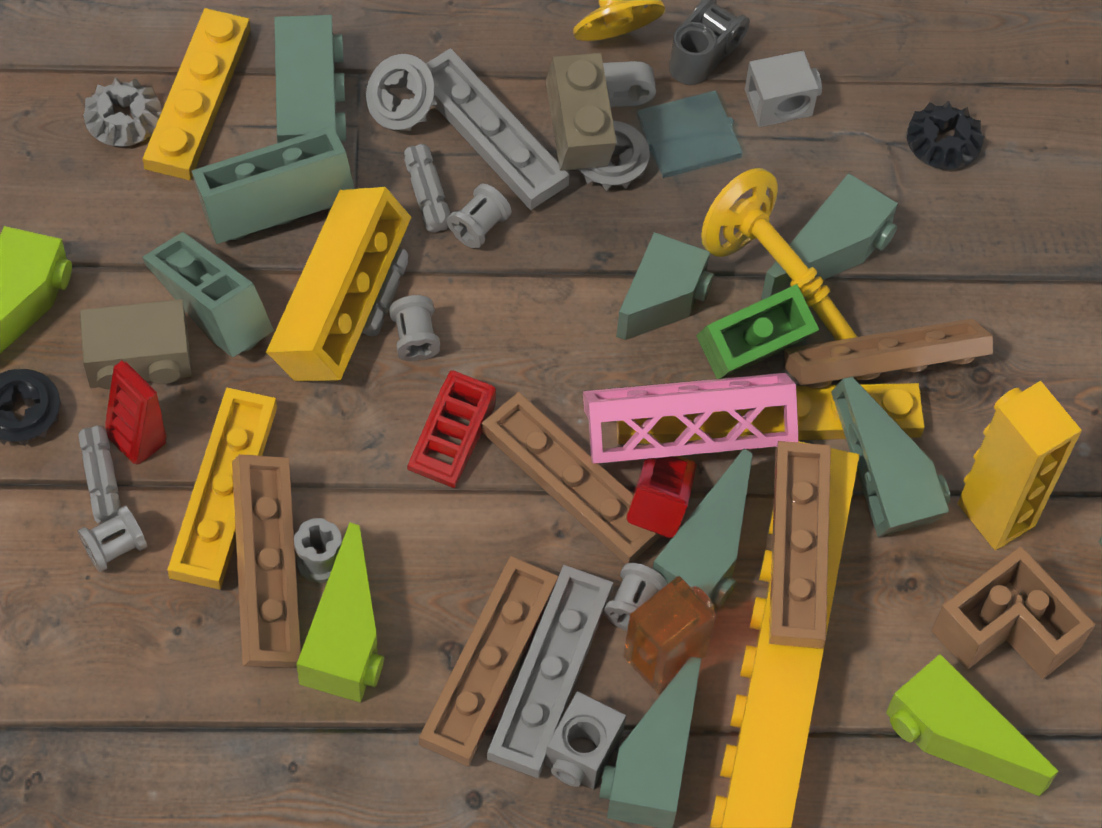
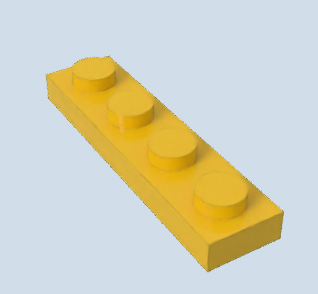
M204 8L142 158L145 170L191 181L193 176L192 170H195L251 31L249 18Z
M226 387L167 569L169 579L221 590L236 542L232 461L239 454L263 455L277 410L276 398Z

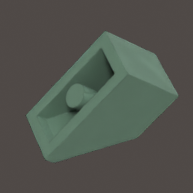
M654 232L619 311L616 337L627 340L688 318L696 300L705 302L714 279V273L707 271L710 252Z

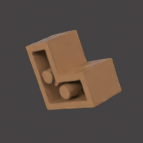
M1020 546L942 605L931 631L967 670L1004 641H1007L1030 667L1044 679L1081 650L1095 623L1028 552Z

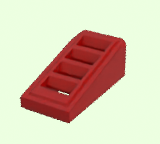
M121 360L113 368L105 429L108 439L133 464L138 465L167 443V437L157 392L127 362L124 363Z
M450 370L407 465V470L455 489L482 434V422L492 414L496 406V388L488 383ZM450 413L468 420L470 423L467 426L446 418V416ZM441 432L459 439L461 444L457 445L439 438L437 434ZM431 449L454 458L452 465L427 456L429 450Z
M681 456L644 459L627 513V522L665 537L673 538L678 532L688 506L697 467L695 461Z

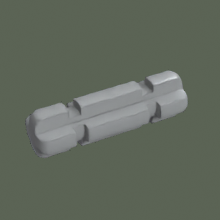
M422 143L417 146H409L404 151V161L408 173L411 174L410 180L419 208L423 212L422 218L425 227L431 233H436L440 230L445 231L449 229L447 217L451 213L448 204L444 202L445 195L436 167L432 164L433 158L430 148Z
M398 248L362 330V334L365 333L372 337L379 334L384 322L383 316L388 313L400 284L399 278L403 276L408 265L409 255L403 248Z
M96 425L92 428H83L78 436L91 497L92 512L95 521L98 524H102L118 515L121 503L108 435L103 426Z

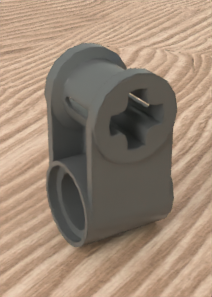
M701 0L693 13L674 33L669 61V71L672 77L678 82L687 85H695L705 81L723 59L739 46L748 30L750 19L743 14L738 17L717 5V0Z

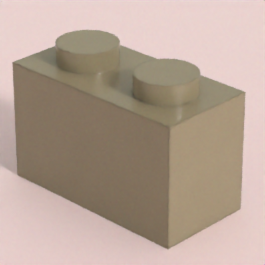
M601 53L553 57L545 83L560 171L607 167L617 142Z
M183 299L80 310L83 364L90 388L101 387L110 389L113 368L121 360L124 363L127 362L146 382L152 381L158 384H167L179 378L192 377L188 328Z

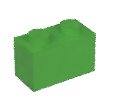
M796 284L707 325L696 337L716 379H723L786 348L807 340L819 328Z

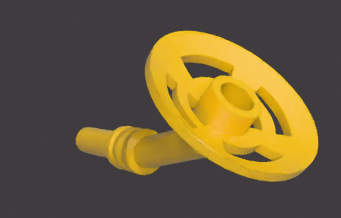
M598 0L600 7L585 16L573 28V34L575 39L580 41H596L623 35L658 19L665 12V6L661 0Z
M753 168L731 180L715 198L704 219L701 232L704 248L714 256L725 257L736 253L753 239L757 238L792 279L790 286L798 285L808 307L811 306L835 340L858 337L828 296L830 292L827 285L821 286L824 282L822 277H815L817 270L814 267L808 268L769 222L778 193L777 180L774 175L766 169ZM767 187L769 190V197L766 195ZM752 188L751 197L747 199L742 198L735 202L742 194ZM721 226H723V236L727 240L723 245H721L719 239ZM734 228H736V229L738 230V232H737L735 235H734Z

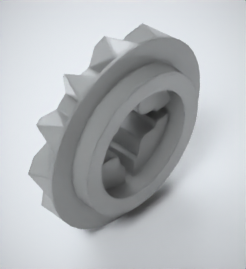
M397 54L382 61L373 71L366 90L367 106L375 121L393 131H411L412 126L418 122L427 121L425 115L430 107L437 105L434 93L435 87L439 85L433 78L432 67L420 58L410 54ZM407 85V88L413 91L412 93L415 96L414 99H403L401 101L399 97L395 96V93L390 92V88H405Z
M115 77L113 83L106 87L97 84L95 94L92 97L85 98L83 116L86 127L94 138L104 144L120 147L135 145L150 137L162 111L160 101L157 99L152 87L141 86L136 78L130 83H122ZM112 104H119L122 107L130 105L133 119L121 112L114 115Z
M613 121L617 143L612 155H619L618 166H615L610 161L607 167L575 169V171H580L585 176L587 184L593 181L600 183L606 191L612 185H622L626 189L634 179H642L644 171L649 164L650 151L644 136L636 128L620 121Z

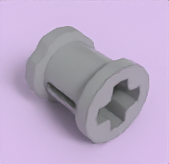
M483 183L474 189V197L461 211H454L447 217L449 229L460 242L470 248H480L485 242L484 235L498 221H506L512 213L507 199L497 189Z
M411 295L402 297L390 305V317L392 321L396 322L399 341L396 344L397 355L402 360H426L440 352V339L434 334L431 316L435 311L434 303L427 296Z
M127 506L119 508L117 516L90 530L86 527L77 530L88 556L99 572L107 569V562L134 548L139 551L147 548L144 535ZM121 533L123 534V535H121V536L115 538L114 540H112V541H110V542H108V543H106V544H102V543L105 542L106 540H108V539H110V538H112V537H114V536H116V535H118V534H121Z
M323 518L310 519L303 522L298 532L294 535L297 569L301 576L310 582L327 583L342 544L341 532L334 523H330ZM315 548H322L323 553L316 554Z
M627 563L623 566L620 573L623 581L613 601L606 603L603 614L608 618L609 622L618 628L628 632L644 633L650 624L647 616L657 595L664 593L667 582L659 572L648 566L638 563ZM637 594L636 600L633 602L634 596Z

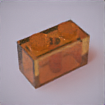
M677 576L630 614L623 657L658 695L665 690L690 657L701 658V660L706 657L716 617L710 598L699 587H690L680 576Z

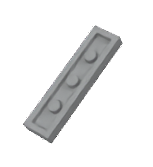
M451 48L426 63L432 67L433 78L439 83L435 87L434 98L437 105L434 106L530 210L569 186V174L565 170L560 171L559 163Z
M563 565L488 749L487 760L539 778L546 760L547 745L564 715L603 616V609L612 593L613 582Z

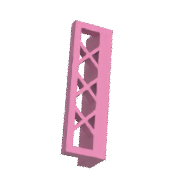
M786 373L583 391L584 412L589 419L591 460L593 464L743 450L744 448L776 447L778 441L798 443L796 384ZM784 405L785 432L763 434L751 424L764 407ZM739 409H750L744 416L736 411ZM727 411L739 421L728 435L723 438H711L700 428L713 412ZM699 413L693 421L685 416V414ZM676 416L688 427L674 442L660 443L648 432L661 417ZM648 418L641 426L633 420ZM623 420L636 431L623 447L603 449L601 422ZM746 428L754 434L740 436ZM694 433L702 438L701 440L688 441ZM643 438L651 443L648 445H637Z

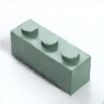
M332 15L274 17L277 142L280 143L330 126L334 127L340 141H347L345 112H336V102H345L344 73H335L334 63H344L342 34H333Z
M333 126L192 170L202 209L216 244L241 239L247 234L275 225L287 224L294 219L321 210H329L339 190L355 189L346 151Z

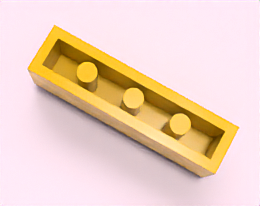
M386 187L339 190L266 351L294 381L342 379L412 218Z
M1041 381L1024 391L1019 387L1014 388L995 403V413L992 421L983 431L985 435L984 440L973 456L975 462L971 471L963 480L965 486L957 504L995 551L1036 526L1082 431Z

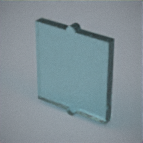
M716 90L637 111V117L646 136L649 151H652L663 178L742 158L743 152L732 129L734 120L727 117Z

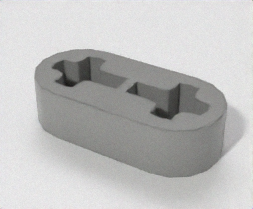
M637 61L603 63L610 107L642 105L654 98L656 94L654 72L649 64Z

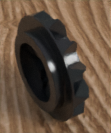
M947 101L943 106H936L929 102L924 110L914 112L907 128V142L914 155L929 166L946 170L958 169L974 161L981 151L985 137L981 133V120L973 119L969 115L968 107L962 110L953 108L950 101ZM951 126L955 128L953 136L949 135L936 143L939 130L943 131Z
M12 369L0 373V442L3 445L10 441L19 442L26 446L28 440L37 436L45 438L48 428L54 422H58L61 400L56 386L47 376L30 369ZM17 393H20L21 399L29 407L25 409L23 421H18L13 411H10L14 409Z

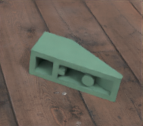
M848 173L789 246L808 268L814 267L817 270L815 277L821 276L823 280L864 263L875 248L881 251L885 249L897 230V225L892 222L898 203ZM776 261L766 272L761 299L768 298L791 287L790 282L792 279Z
M181 232L142 257L145 265L175 300L183 299L185 312L208 339L232 358L241 352L252 349L259 340L274 331L254 283L186 233Z
M853 377L842 379L831 393L850 452L860 454L857 474L877 537L939 520L949 512L947 505L950 503V492L945 478L941 474L937 475L933 461Z
M745 448L653 563V569L659 572L667 582L664 593L700 618L706 614L713 604L720 608L727 601L737 584V581L732 576L737 560L753 455Z
M690 657L629 734L619 747L616 767L604 766L599 798L610 800L607 819L656 828H673L701 658Z

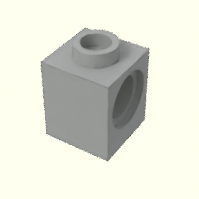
M803 50L750 61L744 90L758 127L813 116L816 98L822 93V83L818 70L815 67L810 68Z
M577 691L547 745L545 766L551 768V773L557 779L570 786L579 787L583 784L594 790L604 771V766L608 764L623 736L626 715ZM583 737L593 741L597 748L589 753H580L571 748L569 743L573 739Z

